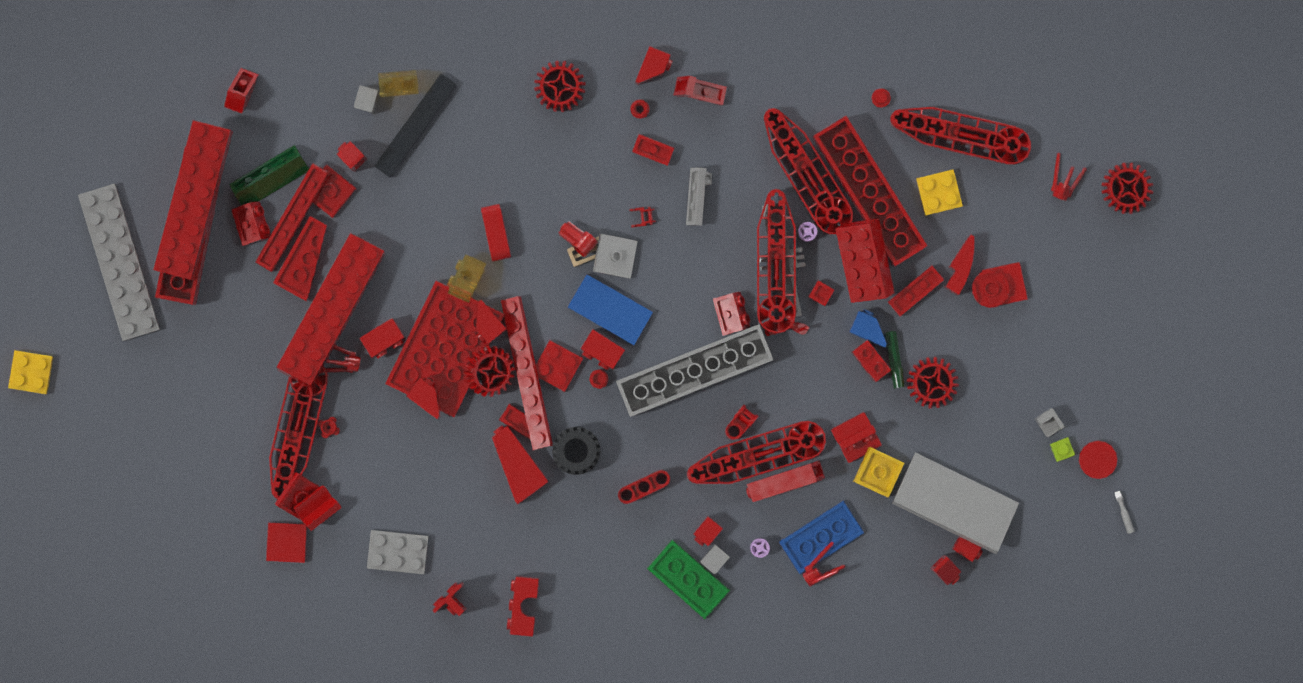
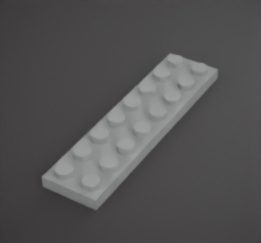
M116 184L79 194V201L122 341L159 331L160 327Z

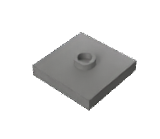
M599 234L593 272L631 279L637 241Z

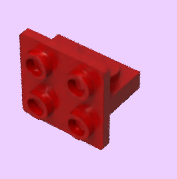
M864 412L831 429L848 463L864 456L869 447L877 449L882 446L874 426L871 425Z
M455 582L447 590L449 594L445 598L441 596L433 604L435 608L432 611L436 613L447 603L448 606L446 608L454 616L456 614L460 616L467 608L454 594L464 584L461 582L458 585Z

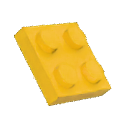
M954 169L916 178L925 216L963 207Z
M14 350L8 388L47 394L53 356Z
M869 447L853 482L889 498L904 462Z

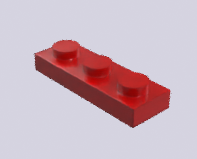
M931 265L889 300L888 304L900 317L944 281V279Z

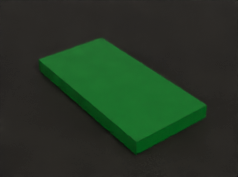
M673 540L670 541L647 568L704 619L730 591Z

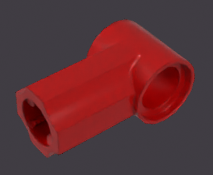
M570 221L561 226L559 236L573 245V248L583 257H586L598 244V241L590 233L583 232Z

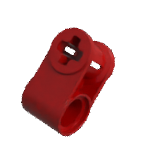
M744 404L726 426V437L730 440L739 439L759 416L751 413ZM731 426H736L739 429L738 436H730L728 431Z

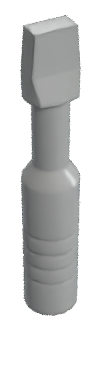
M1117 491L1115 492V497L1121 508V516L1127 534L1135 532L1128 510L1125 508L1122 493Z

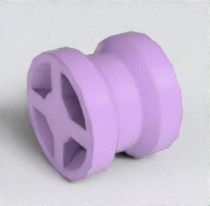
M811 222L801 224L798 229V237L804 242L812 241L817 235V228Z
M757 538L751 543L750 550L755 557L763 558L769 553L770 546L765 539Z

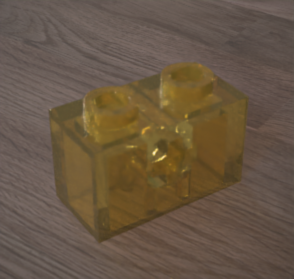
M416 70L378 73L380 97L419 94Z
M465 254L463 260L459 259L457 262L455 276L451 275L447 286H449L448 294L469 303L485 271L486 263Z

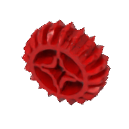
M555 61L556 67H552V64L548 63L550 69L547 70L545 67H542L544 75L538 72L537 76L541 80L534 81L535 84L540 85V87H535L534 91H541V93L536 95V98L543 97L540 104L543 105L548 102L546 106L548 110L553 105L554 112H557L558 107H561V112H564V106H567L570 111L572 110L571 103L578 106L577 101H575L576 98L581 101L583 99L578 94L585 93V90L581 89L580 86H585L586 83L583 81L579 82L584 76L583 74L576 75L580 71L579 68L572 71L574 66L572 63L568 68L566 67V61H563L562 66H559V61ZM560 71L555 81H546L549 75ZM565 73L570 74L574 78L576 87L565 82ZM562 77V84L566 88H564V90L562 89V91H559L558 95L557 87H555L554 85L556 83L558 84V82L561 81ZM544 86L555 91L554 101L545 94ZM574 92L571 98L560 102L563 93Z
M1122 163L1121 169L1118 165H1115L1114 169L1116 172L1110 169L1108 173L1111 177L1108 175L1103 177L1108 181V183H1101V186L1107 187L1101 193L1108 194L1103 200L1107 201L1110 199L1111 202L1108 204V207H1112L1115 204V212L1121 208V214H1125L1126 209H1128L1129 214H1133V207L1136 212H1139V205L1143 208L1147 206L1143 200L1148 202L1151 200L1150 197L1146 196L1147 194H1153L1152 190H1148V187H1152L1153 183L1147 184V180L1151 179V176L1144 177L1143 175L1147 171L1144 169L1140 173V165H1137L1135 169H1133V163H1129L1128 168L1126 163ZM1130 173L1135 175V177L1131 181H1126L1119 174ZM1114 180L1119 186V192L1116 196H1114L1112 190ZM1139 180L1142 185V194L1140 197L1138 196V193L1135 189L1136 184ZM1133 183L1130 188L1131 192L1128 191L1121 195L1125 188L1123 185L1126 186ZM1124 196H1129L1136 202L1125 204L1119 200Z
M485 345L484 349L478 347V353L473 351L472 355L474 357H467L470 363L464 365L468 371L463 373L465 376H469L465 379V382L470 383L469 388L474 389V393H481L483 397L487 394L493 397L494 392L500 395V389L507 391L505 385H512L508 380L509 378H514V375L510 373L515 370V367L510 366L513 364V360L508 359L510 355L504 353V349H498L497 346L493 345L491 348L489 345ZM486 358L485 363L482 364V365H479L480 362ZM497 358L501 362L502 371L497 368ZM491 369H492V370L495 371V372H488V373H487V372H485V371H483V370H491ZM477 372H480L482 375V385L477 379ZM499 377V379L495 383H493V380Z
M927 357L926 364L922 360L918 361L921 366L920 368L917 365H913L916 372L909 371L913 379L908 378L907 382H912L913 385L907 386V389H914L910 396H918L914 400L916 403L922 399V407L926 405V402H929L928 408L931 409L933 403H935L936 408H940V401L945 406L947 405L945 398L952 401L953 398L949 394H957V391L953 390L952 387H959L958 383H953V380H957L958 376L952 377L951 375L956 370H948L951 366L950 363L943 366L944 359L937 363V357H934L933 363H931L930 358ZM927 367H936L930 377L920 374ZM941 370L944 371L948 378V386L940 381ZM932 377H935V382L940 386L930 388V383L927 380H932ZM917 380H921L926 385L924 395L918 389ZM935 389L945 391L939 398H929Z

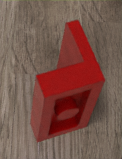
M322 485L293 509L302 522L312 531L342 507L332 497L327 488Z

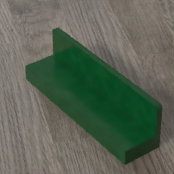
M293 145L229 185L240 204L245 205L262 200L307 173L309 167L303 160L297 147Z

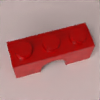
M516 576L515 580L511 581V591L514 592V597L509 601V610L512 611V617L507 620V630H510L511 635L531 637L534 635L535 616L524 614L521 609V603L526 598H537L539 578Z

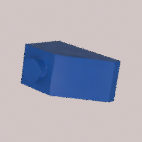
M863 309V312L858 311L849 333L885 348L886 341L877 318L873 317L874 313Z

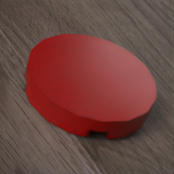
M986 270L979 273L974 279L972 294L981 306L995 308L1002 305L1009 297L1010 283L1001 272Z
M1093 441L1082 448L1079 453L1078 462L1085 475L1090 478L1101 479L1113 473L1117 466L1116 451L1108 443Z

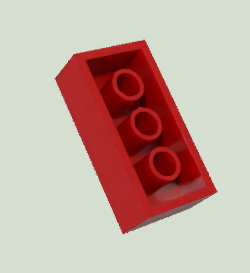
M879 219L844 223L835 228L851 303L886 299L894 294Z

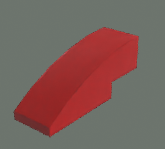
M972 234L968 236L949 265V268L955 272L944 288L957 296L966 283L973 262L974 236Z

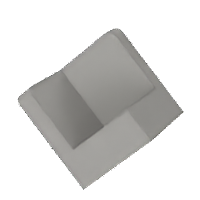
M360 85L354 108L374 114L380 92Z
M1053 408L1048 409L1035 418V421L1046 437H1050L1057 431L1065 428Z
M714 545L700 562L713 574H716L730 557L717 545Z

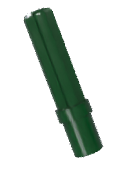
M896 331L886 332L885 337L893 388L905 387Z

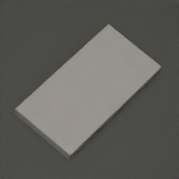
M916 452L892 504L994 554L998 553L1019 505L1018 502Z

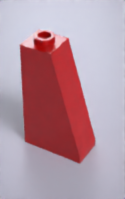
M502 425L493 431L495 435L492 439L514 500L518 505L549 481L509 426L504 428Z
M820 460L748 483L746 492L749 499H752V502H756L825 479Z

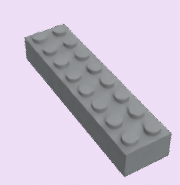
M758 324L620 379L616 383L629 416L632 417L773 361V357Z

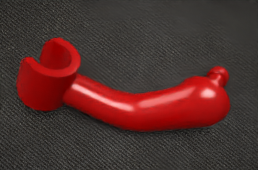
M794 321L789 329L804 335L809 330V326ZM778 323L775 324V331L778 330ZM764 329L766 336H771V335H775V334H776V333L768 332V331H766V330Z

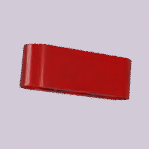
M500 204L481 207L492 262L511 258Z
M664 470L656 471L622 487L618 492V498L624 504L634 502L667 486L670 482V476ZM659 473H664L667 476L666 483H657L656 476ZM642 481L648 482L650 486L647 492H641L638 488L639 483ZM626 489L632 492V498L628 501L623 500L621 497L622 491Z

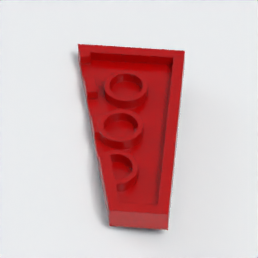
M311 216L309 217L273 282L306 302L308 301L327 230L326 224Z

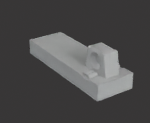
M690 168L686 225L702 226L705 185L712 184V173L706 172L707 168Z

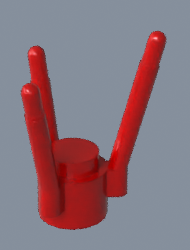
M1057 153L1051 191H1053L1052 196L1067 201L1087 168H1083L1070 187L1068 184L1075 169L1071 167L1064 184L1059 182L1057 185L1061 156L1060 153Z
M335 345L333 349L345 353L349 357L345 356L344 361L327 359L326 363L343 365L344 367L326 368L327 372H358L361 357L356 356V352L348 351Z
M830 542L804 568L806 572L803 573V577L810 587L845 568V565H841L821 574L817 567L813 569L814 565L834 545V542Z

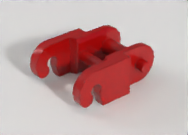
M644 207L629 209L630 212L640 211L642 219L641 224L631 225V228L644 227L647 223L653 225L656 222L653 220L652 211L654 209H651V207H648L646 210H644ZM644 212H648L649 221L644 220Z

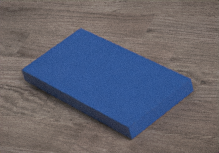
M587 274L568 306L569 309L632 345H635L653 314L652 311Z
M841 501L779 541L798 573L801 574L806 571L804 568L830 542H834V545L818 562L864 532L845 502Z

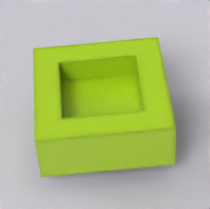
M1068 437L1050 444L1056 462L1075 455Z

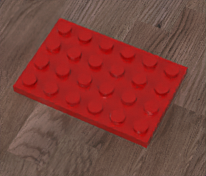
M435 281L385 384L408 395L420 378L424 380L427 377L435 383L434 388L437 389L440 411L455 418L470 383L465 382V379L469 376H465L463 373L468 371L464 367L465 364L470 363L467 357L473 358L472 352L478 353V347L484 349L485 345L490 346L487 341L483 344L477 337L479 333L476 330L479 301ZM488 306L499 321L502 322L505 314Z

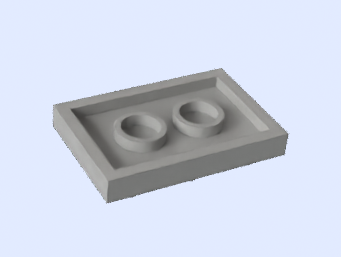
M371 530L367 568L425 574L429 536Z

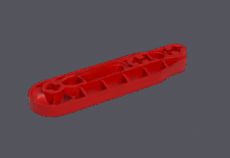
M935 107L898 109L890 116V123L897 130L922 145L1006 165L1021 163L1028 157L1031 150V141L1028 134L1016 126ZM923 110L939 111V116L934 118L922 115ZM909 111H920V113L918 114ZM942 112L958 116L957 123L941 119ZM902 115V119L908 120L909 116L912 118L909 122V126H906L908 122L902 121L900 124H898V120L895 119V117ZM965 117L977 120L975 127L960 124V118ZM921 119L923 127L920 129L916 128L913 121ZM928 121H930V126H935L938 123L939 127L942 128V130H939L938 133H936L935 129L931 127L928 128V131H926L925 129L928 125ZM979 121L994 124V131L978 128ZM998 126L1006 127L997 132ZM959 129L985 134L986 138L979 137V135L966 133L964 131L959 132ZM906 131L914 132L915 134L913 136ZM917 133L933 137L932 144L918 139ZM958 135H959L960 137L971 138V139H974V140H978V139H979V140H983V141H985V142H984V144H981V143H977V142H973V141H968V140L960 139V138H958ZM990 136L994 137L992 146L989 145ZM936 138L952 141L951 148L934 145ZM1011 141H1013V145L1016 146V148H1013L1012 150H1010V147L1007 146V143L1009 144ZM954 143L969 145V153L953 149ZM973 147L989 150L988 157L972 154ZM1021 147L1028 148V151H1026V150H1021L1020 148H1021ZM992 151L997 159L991 158ZM1013 154H1016L1017 162H1015Z
M776 108L768 109L764 114V124L773 156L818 228L829 235H836L835 228L839 227L838 223L842 225L844 223H851L853 220V211L806 133ZM770 114H772L773 116H778L776 119L778 125L781 122L783 123V125L779 126L776 130L773 129L774 127H776L775 122L773 120H768L770 118ZM786 120H787L790 124L793 125L792 128L789 127V125H788V123L786 122ZM795 128L799 130L807 141L800 144L792 130ZM769 130L774 136V139L772 140L770 138ZM786 130L789 134L788 138H779L778 131ZM791 138L793 139V141L790 143L793 148H798L796 152L797 155H794L793 153L789 154V145H783L790 141ZM777 141L784 153L780 158L777 157L773 150L772 142ZM807 143H809L817 156L813 160L809 159L802 148ZM785 157H787L795 170L789 175L780 162ZM818 159L827 172L822 177H820L812 164ZM810 167L824 191L820 192L817 187L818 184L806 168ZM802 171H803V173L807 176V178H808V180L810 181L812 187L815 188L816 191L818 192V194H817L816 196L814 195V193H813V191L811 190L810 186L808 185V183L806 182L805 178H804L803 175L801 174ZM795 173L805 186L799 191L790 178ZM829 176L837 190L830 193L822 180L823 178ZM804 190L808 191L815 203L810 207L807 206L800 194ZM839 192L842 198L833 197L832 195ZM824 194L828 196V198L823 199L821 202L817 199ZM817 206L814 217L810 209ZM829 212H837L838 216L836 218H838V220L835 221L834 218L830 219L829 216L831 214ZM843 214H850V216L843 217Z
M774 189L767 195L757 226V317L763 329L777 334L788 330L794 323L796 316V227L784 192ZM775 194H778V197L782 199L778 202V208L782 207V210L770 209V207H775L774 200H771ZM767 205V217H763ZM785 205L790 217H785ZM773 213L780 214L781 222H772L771 215ZM762 219L767 220V236H759V227ZM791 219L793 236H785V220ZM771 226H782V229H778V236L782 237L778 242L771 239V236L775 234V229H771ZM759 239H767V255H759ZM785 239H793V255H785ZM759 258H767V274L759 275ZM785 258H793V275L785 274ZM771 260H773V264H774V276H773V280H775V287H772V288H771ZM779 260H782V287H778ZM759 277H767V294H759ZM785 277H793L794 294H785ZM771 291H782V296H771ZM759 296H767L759 306ZM785 296H794V305ZM774 309H778V312L782 313L778 320L771 316V312H774ZM786 318L790 320L791 324L783 319ZM775 323H778V331H775Z
M325 367L320 372V374L325 372V375L319 376L316 379L312 389L300 382L293 383L296 380L291 377L288 379L269 456L271 492L276 499L280 497V492L277 491V488L282 486L279 478L289 480L290 482L296 473L300 456L307 458L300 475H303L308 467L328 385V373ZM290 384L296 393L289 392ZM323 392L321 400L314 398V396L320 395ZM288 394L295 396L291 412L284 411ZM300 395L309 397L308 402L299 400ZM313 400L320 402L317 418L310 417ZM300 403V411H298L297 413V419L294 429L291 430L296 413L297 404ZM304 405H307L301 432H297L300 429V423L304 413L302 412ZM283 413L290 414L286 431L279 429ZM309 419L316 420L312 437L305 435ZM279 431L285 433L282 449L275 448ZM304 438L311 439L307 456L300 454ZM291 448H293L292 451L295 452V456L290 457V461H293V465L290 463H283L284 460H288L289 454H287L286 451L290 450ZM274 450L281 452L277 468L273 467L272 463ZM284 466H288L291 470V474L288 477H284L281 473ZM273 470H276L275 478H273ZM284 483L283 489L286 488L288 483Z
M802 421L720 446L693 464L687 471V477L689 481L695 484H731L806 461L818 456L823 451L826 443L825 433L818 424L811 421ZM792 427L787 437L784 429ZM779 430L783 431L784 438L768 443L766 434ZM805 434H808L807 437L811 436L812 438L809 441L810 445L807 446L805 445L806 443L802 444L801 442ZM764 435L766 444L750 448L748 440ZM788 440V446L791 450L786 452L783 441ZM746 441L748 449L731 453L730 445ZM780 442V447L753 453V450ZM813 446H815V447H816L818 450H820V451L817 452V451L813 448ZM724 447L728 448L730 455L713 460L712 454ZM803 448L806 449L804 457L802 456ZM782 450L783 452L782 454L772 456L763 460H755V457L757 459L761 456L773 454L774 451ZM790 454L792 463L776 467L774 459ZM792 454L803 459L794 462ZM710 456L711 461L699 464L701 461ZM733 457L734 460L739 461L736 464V468L727 466L728 471L724 472L721 460L724 459V463H728L730 458ZM772 461L773 469L760 473L757 472L755 465ZM712 463L720 465L719 473L712 474L709 467ZM706 465L709 477H705V473L699 475L700 479L698 480L695 477H691V474L694 473L693 469L702 471L704 470L702 466ZM751 466L754 467L756 474L739 479L738 470ZM735 472L737 480L720 482L719 476ZM717 477L718 482H705L706 480Z

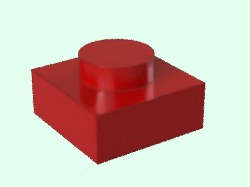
M818 280L808 297L825 307L834 289Z

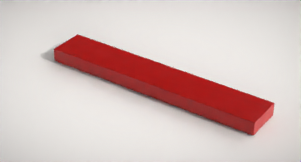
M312 163L255 263L273 272L330 173Z

